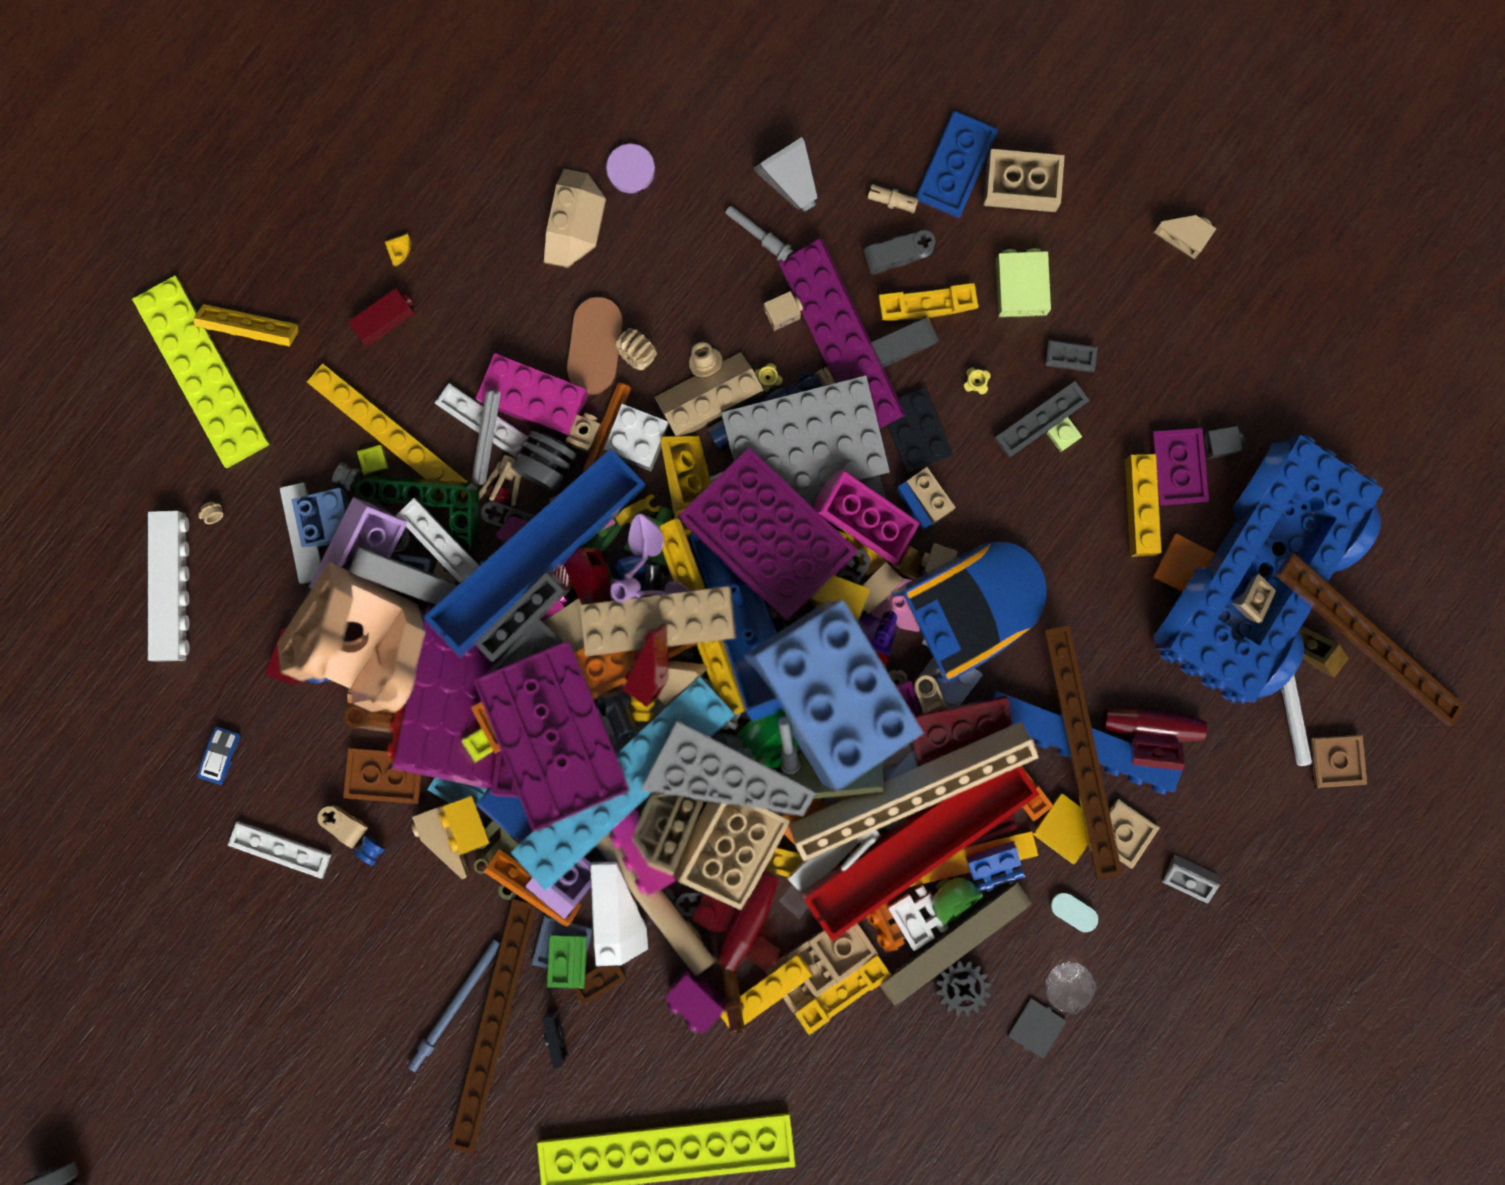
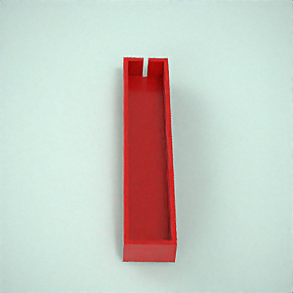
M1021 766L1016 767L915 812L870 845L845 871L841 867L846 862L801 892L800 896L831 941H833L1040 794Z

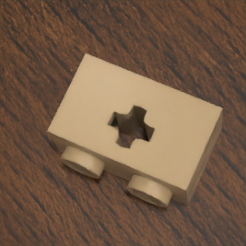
M928 467L906 481L931 520L932 525L956 508Z

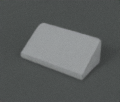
M1174 855L1162 882L1208 904L1220 886V876Z

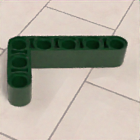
M370 476L361 479L355 485V494L363 501L372 500L374 502L408 504L415 498L424 506L450 507L449 534L460 545L461 539L467 542L468 549L464 550L468 554L477 549L479 544V490L473 483ZM367 483L373 487L372 494L367 490ZM391 485L395 486L397 490L396 495L390 491ZM414 486L419 488L420 497L415 495ZM438 488L443 490L444 499H441L438 496ZM461 490L467 492L468 501L461 497ZM461 514L467 517L468 525L462 523Z

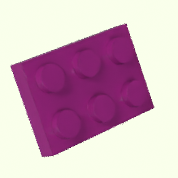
M1203 429L1152 432L1153 454H1156L1159 506L1209 502Z

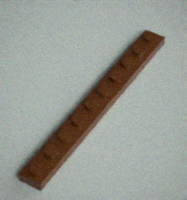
M1288 554L1275 575L1447 726H1453L1465 705L1295 554Z
M1070 625L1044 630L1096 879L1123 875Z
M516 898L512 900L449 1144L450 1149L474 1154L537 911V907L528 901Z

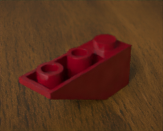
M579 548L564 564V568L582 605L611 602L609 570L599 548Z
M665 623L656 629L651 628L644 637L646 642L644 647L634 657L635 665L628 670L624 677L627 681L622 690L645 707H648L659 698L668 681L667 625Z

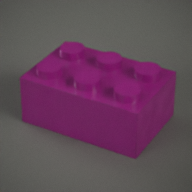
M689 967L669 986L665 999L668 1001L666 1003L667 1007L676 1015L680 1012L687 1019L685 1021L686 1025L695 1033L699 1030L704 1034L725 1011V998L701 975L695 977Z

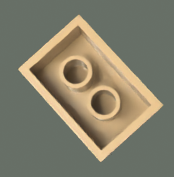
M991 149L987 158L983 206L1056 212L1061 204L1065 155Z

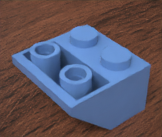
M337 488L291 499L301 547L330 545L349 506L347 492Z

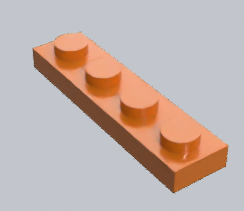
M500 849L496 851L483 871L565 927L571 924L582 905L578 902L565 919L525 887L532 879V876L521 863Z

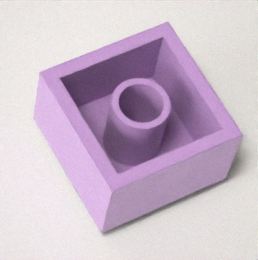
M583 857L547 891H544L533 877L525 887L565 919L592 886L591 863Z

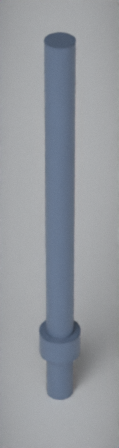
M494 939L432 1031L418 1045L417 1053L407 1066L411 1071L416 1072L425 1057L430 1056L434 1050V1044L499 950L501 943L498 940Z

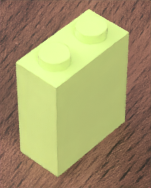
M1009 249L999 253L996 258L998 317L1047 315L1051 310L1048 252H1041V249H1029L1026 252L1017 253L1016 250Z

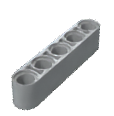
M362 547L358 548L349 570L355 575L435 605L439 604L460 585Z

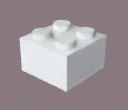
M622 404L604 451L606 453L611 448L623 461L652 472L662 447L660 438L666 437L669 423Z

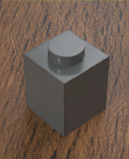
M1238 426L1208 431L1203 435L1207 459L1234 455L1243 450L1244 437L1239 432Z

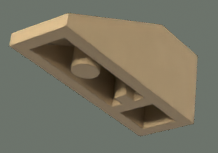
M443 806L412 817L414 822L411 823L415 836L420 837V840L461 879L471 876L464 855L456 856L455 852H451L448 847L446 838L449 836L447 830L441 827L438 820L439 808Z

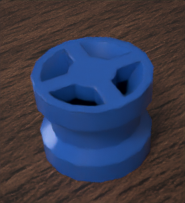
M364 835L360 847H356L353 853L365 863L374 866L377 862L376 857L385 851V847L374 838Z

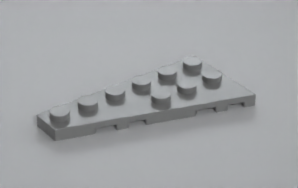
M678 720L641 787V791L686 796L692 799L725 804H738L745 807L770 809L776 812L802 816L815 794L814 790Z

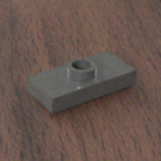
M1049 340L1045 366L1094 372L1098 347Z

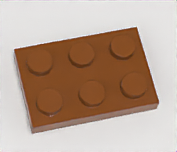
M348 748L343 798L420 804L422 775L393 769V762L388 757V751Z

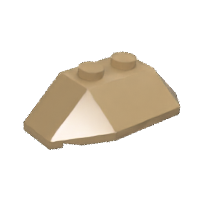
M564 169L556 184L546 230L544 263L568 268L596 247L606 198L588 173Z
M660 792L650 796L632 836L633 842L649 866L673 875L704 800L679 795H666Z

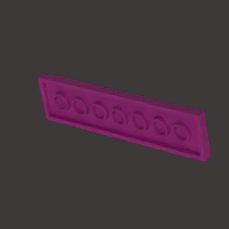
M818 239L784 261L779 262L794 297H798L803 307L802 314L835 383L866 375L879 429L905 416L904 410L824 241Z

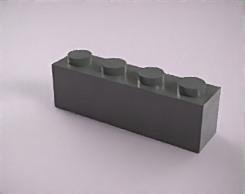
M546 572L474 644L492 662L500 660L537 620H540L570 590L553 572Z

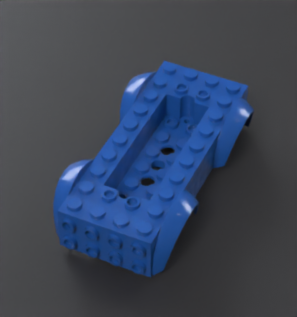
M1306 435L1295 436L1281 442H1272L1268 448L1270 449L1232 507L1237 518L1207 568L1195 567L1193 575L1181 596L1153 635L1156 645L1155 649L1161 652L1159 655L1161 658L1170 663L1175 661L1180 664V669L1190 676L1197 675L1202 679L1201 683L1212 690L1217 688L1223 692L1221 696L1232 703H1235V701L1242 704L1245 702L1255 703L1257 698H1263L1277 692L1290 681L1303 659L1304 641L1299 629L1312 607L1275 575L1287 555L1295 554L1327 583L1333 572L1346 569L1360 560L1371 548L1380 532L1381 516L1376 501L1384 489L1376 485L1377 481L1369 476H1362L1356 472L1355 466L1347 462H1341L1335 458V453L1325 448L1321 449L1315 445L1314 439ZM1277 541L1283 543L1285 551L1281 556H1276L1272 552V545ZM1266 563L1269 566L1270 572L1263 578L1276 592L1263 620L1258 623L1247 619L1231 601L1245 592L1251 578L1260 574V565Z

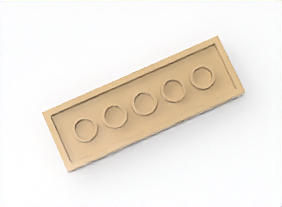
M731 587L634 598L624 602L611 601L580 605L585 656L640 650L646 643L644 637L651 628L656 629L663 623L667 625V646L736 638Z

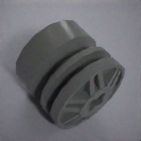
M530 431L527 437L535 442L536 445L524 442L523 446L531 452V455L529 457L524 454H518L511 469L535 484L550 491L558 492L565 478L556 471L557 468L560 467L568 470L571 467L562 458L574 461L577 455L561 441L547 434Z

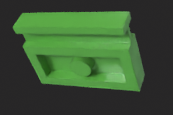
M550 935L547 987L585 988L587 936Z

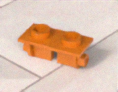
M889 902L866 917L868 922L873 925L877 934V941L884 948L885 952L897 950V947L905 944L903 940L905 936L897 923L894 922L890 925L888 923L893 918L887 908Z

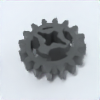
M957 960L956 967L950 965L948 972H941L943 979L936 980V983L941 986V988L935 990L936 994L943 995L939 1002L941 1005L948 1003L946 1010L950 1012L954 1008L956 1016H959L961 1011H964L968 1017L972 1009L979 1013L977 1006L979 1004L986 1006L987 1004L983 998L991 996L985 990V988L991 986L990 982L984 981L988 975L985 972L979 974L981 967L976 965L971 968V962L968 960L965 966H962L961 961ZM958 972H966L964 976H954ZM976 979L979 982V993L974 988ZM954 982H957L961 985L966 984L971 994L964 991L960 992L958 986ZM947 983L952 986L950 998L947 994ZM965 1000H971V1001H972V1002L969 1003V1004L960 1005L962 1001H965Z

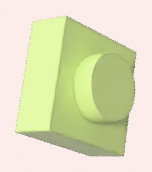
M1068 417L1047 432L1060 452L1082 437Z

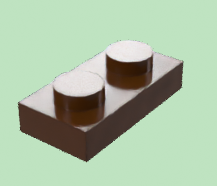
M620 965L598 966L585 974L584 989H573L584 1006L625 981L627 977Z

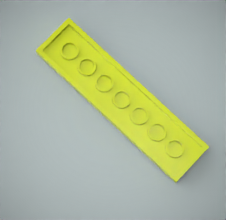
M173 276L133 298L134 304L224 467L229 468L270 445L207 329L194 326V317L197 311L180 280Z

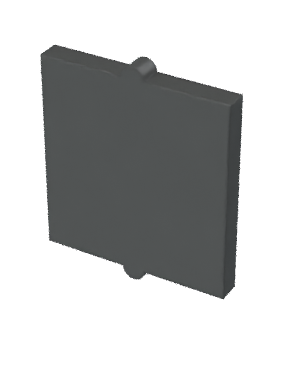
M1030 998L1008 1036L1023 1045L1024 1050L1029 1049L1044 1059L1066 1020L1052 1012L1049 1006L1044 1007Z

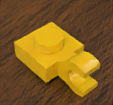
M648 495L644 500L642 499L624 508L615 519L620 526L628 522L631 525L637 514L645 513L652 516L659 511L661 506L651 507L649 502L654 498V495Z

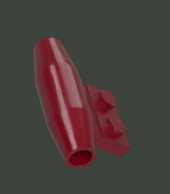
M1142 708L1106 709L1103 717L1104 729L1133 737L1130 744L1132 765L1182 771L1185 762L1183 744H1180V742L1204 741L1207 734L1206 721L1176 712Z
M763 871L753 892L741 910L704 894L692 921L713 932H725L717 959L718 964L735 971L752 948L770 912L779 878Z

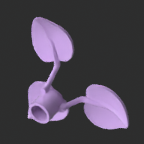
M637 514L632 521L628 540L632 553L636 556L643 555V557L629 573L624 575V580H609L611 601L624 602L634 599V597L689 592L688 588L679 582L667 583L664 592L640 591V583L632 578V576L648 560V555L657 556L661 552L664 539L661 530L653 521L643 514Z

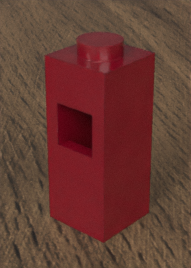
M395 288L352 318L348 323L361 342L368 347L415 314L411 309L413 302L406 292L400 294Z

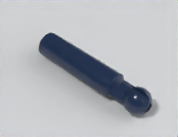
M812 373L802 374L797 383L786 389L779 387L749 405L821 387L820 380ZM723 420L707 428L718 450L729 445Z

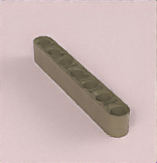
M1018 881L1007 886L890 973L892 977L879 986L893 1005L899 1004L1027 909L1033 903Z

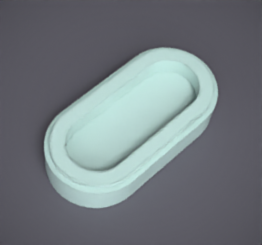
M1061 892L1052 898L1050 907L1057 917L1082 932H1090L1096 928L1098 915L1092 908L1068 893Z

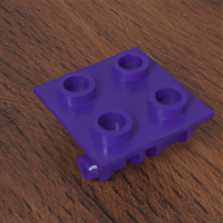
M892 610L886 611L882 618L879 619L862 611L856 623L870 646L876 652H882L886 655L890 654L899 628L895 625L897 621L896 613Z

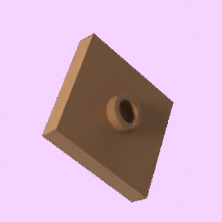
M1363 735L1310 738L1315 788L1367 785Z

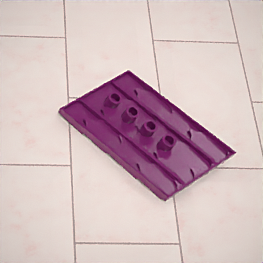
M427 606L424 612V616L428 614L434 607ZM423 618L425 635L415 670V681L405 702L392 768L492 789L497 753L492 751L474 762L461 741L481 729L471 709L474 705L482 702L474 679L487 674L498 661L492 662L476 645L460 659L444 642L443 637L440 638Z
M569 640L474 679L477 691L533 832L630 791Z

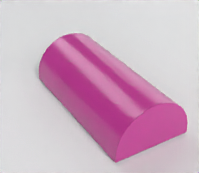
M845 470L837 471L826 481L814 504L816 513L893 565H898L920 522Z

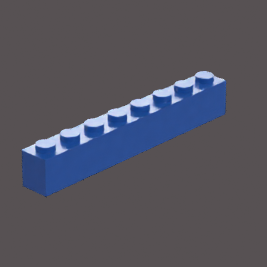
M998 691L992 693L991 699L1002 696L1008 697L1012 725L1022 722L1029 736L1035 740V745L1048 749L1050 745L1058 748V754L1070 758L1061 716ZM1092 728L1099 765L1105 767L1104 772L1117 777L1119 773L1129 776L1127 781L1140 786L1145 782L1152 785L1151 790L1163 795L1166 794V791L1175 792L1182 773L1181 770L1132 765L1131 743Z

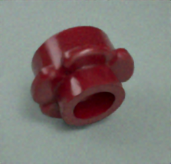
M490 485L489 493L486 492V494L491 495L495 486ZM500 488L493 501L504 504L505 499H510L508 497L510 490Z

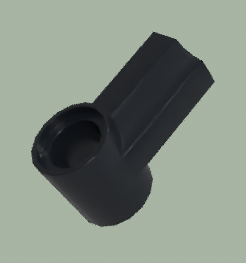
M622 689L599 694L597 697L599 711L603 717L607 716L616 740L626 741L637 735L638 729L629 710L630 701L628 694Z

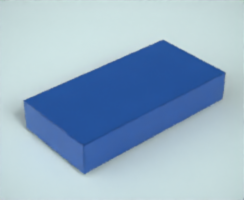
M907 482L899 485L897 493L912 517L920 522L919 528L923 531L930 527L932 524L931 520Z

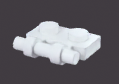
M924 885L915 888L919 898L914 902L910 895L906 894L887 906L913 951L935 938L930 930L933 927L937 926L940 933L949 928L948 925L944 926L933 912V895L931 892H927ZM923 907H925L928 913L930 914V918L927 920H924L921 913L919 912V910Z

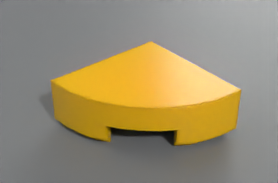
M408 234L385 242L394 266L402 263L409 254L411 241Z

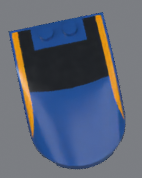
M990 542L961 554L891 591L893 596H904L940 670L932 678L938 682L948 683L1000 653L1036 624L1046 602V581L1040 565L1025 549L1008 542Z

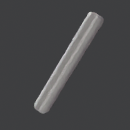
M494 389L486 391L471 479L473 483L483 485L487 478L501 395L500 391Z

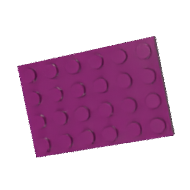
M748 448L678 515V518L759 597H762L765 603L785 622L801 609L857 553L856 548L821 515L816 513L815 509L751 448Z

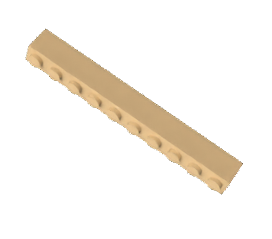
M1019 722L884 782V792L854 795L789 824V828L803 861H806L1039 757L1031 737L1023 723Z

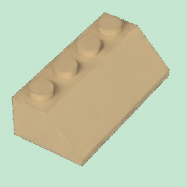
M740 352L723 361L720 370L715 374L704 378L694 376L654 398L666 421H668L674 436L677 437L687 436L722 418L721 412L743 407L762 397L763 388L751 366Z

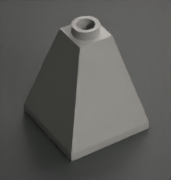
M802 137L754 167L755 172L795 208H802L805 212L816 205L814 200L817 199V193L805 141Z

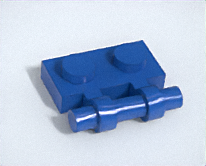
M1014 841L966 857L973 881L983 878L982 881L974 883L980 890L979 892L995 890L994 887L1005 883L1011 885L1016 883V880L1025 877L1022 867L1012 870V868L1021 865ZM1002 871L1005 872V873H1003V874H1000V875H997V876H994V877H991V876H990V875H993V874H996V873H999V872H1002Z

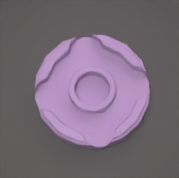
M635 144L621 145L615 149L609 156L606 166L608 178L613 186L626 193H636L647 188L653 180L655 173L653 157L648 150Z

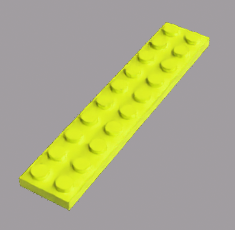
M790 1113L540 1140L537 1143L541 1185H635L795 1167Z

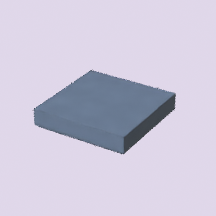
M545 915L531 965L548 969L550 935L587 936L588 951L594 927L571 922L568 927H565L549 915Z

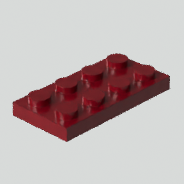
M1002 696L913 715L923 732L922 735L912 741L916 765L920 767L1012 726L1008 697Z

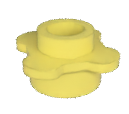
M772 363L754 372L763 388V392H768L771 387L779 386L782 383V377L778 375L776 366Z
M969 368L966 372L968 378L964 384V389L968 392L973 390L978 391L980 394H985L988 391L986 385L990 379V373L986 370Z

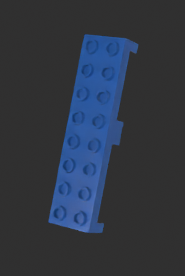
M694 533L689 534L706 588L731 587L736 638L723 641L747 714L755 721L784 710L763 677L752 665L748 664L743 656L777 634L769 606L762 597H759Z

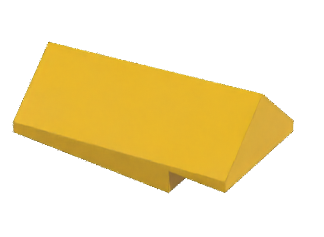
M699 436L660 438L675 519H679L678 515L711 485ZM680 520L687 540H691L689 534L693 532Z

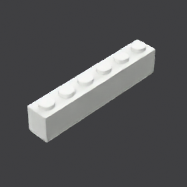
M179 511L148 512V661H186V655L189 654V642L186 640V630L189 629V617L186 616V606L189 604V593L186 591V581L189 580V568L186 566V556L189 555V544L186 542L189 520L185 513Z

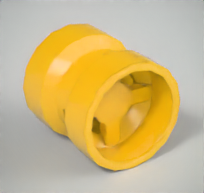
M630 697V704L633 706L632 709H634L631 712L634 722L651 723L655 719V714L651 710L656 705V700L648 707H645L636 699Z

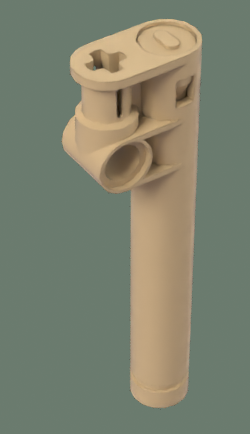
M610 831L596 847L608 862L617 861L628 889L684 960L695 977L700 975L714 964L717 958L707 951L699 932L688 920L685 921L662 890L647 897L645 892L640 894L634 883L637 877L633 870L628 872L621 859L625 855L621 848L615 849L609 838L612 834Z

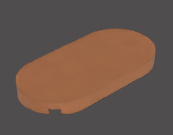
M594 297L584 301L577 308L573 320L567 373L571 383L586 389L589 395L599 394L610 387L617 373L619 354L614 344L622 334L623 319L616 304L606 298Z

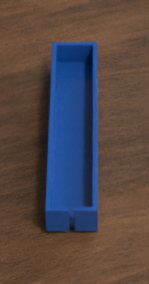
M610 448L423 617L425 622L440 638L443 637L444 642L461 659L475 646L474 643L546 572L555 573L579 548H582L636 499L644 491L645 483Z

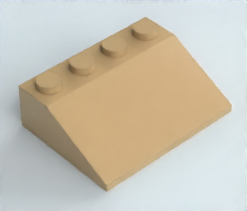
M708 801L688 838L673 876L679 882L741 910L759 881L790 820L770 809Z

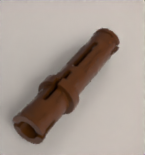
M720 965L726 1001L724 1012L728 1015L729 1033L735 1035V1031H737L736 1033L739 1035L745 1033L746 1028L742 1012L744 1003L740 999L737 972Z

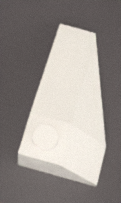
M617 861L591 862L596 966L622 965L648 950L647 925L644 919L641 918L636 901L633 900L628 890V885Z

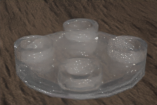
M1066 962L1056 966L1049 973L1045 992L1048 1000L1055 1008L1063 1012L1077 1014L1091 1002L1097 985L1092 974L1084 966Z

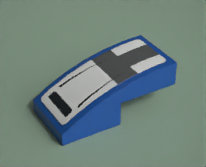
M215 727L205 751L198 778L219 785L223 784L232 765L231 758L241 738L239 734Z

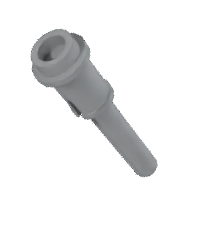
M733 206L727 209L726 214L762 241L761 245L776 255L778 261H784L792 255L791 245H785L771 232L767 234Z
M782 717L779 719L782 748L780 749L782 760L780 765L781 769L787 774H794L799 770L801 764L796 755V747L792 745L789 720L786 717Z

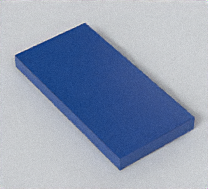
M953 111L916 198H919L918 201L960 218L998 129Z

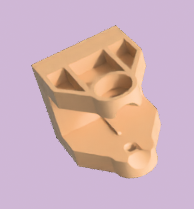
M328 562L278 641L280 671L301 681L310 678L318 680L324 677L351 689L353 704L372 712L385 709L396 712L405 703L412 690L416 676L415 670L425 635L419 606L413 601ZM354 621L363 625V635L354 641H343L347 622Z

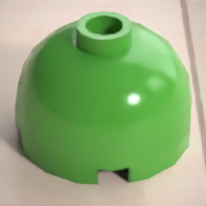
M946 877L935 886L937 891L932 898L933 912L944 926L959 918L961 913L967 908L973 907L983 895L971 881L965 878H954L949 881Z

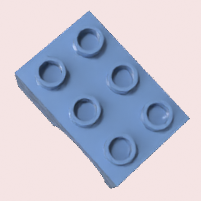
M843 600L823 603L743 655L748 664L752 665L759 672L777 697L793 729L791 734L821 783L838 791L923 734Z

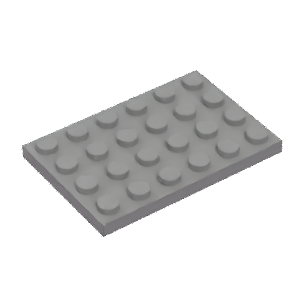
M866 375L721 412L733 460L736 461L748 448H751L794 490L824 485L839 470H845L858 480L890 472Z

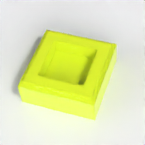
M382 445L357 451L363 475L367 476L389 469Z
M482 728L461 741L474 762L493 751Z

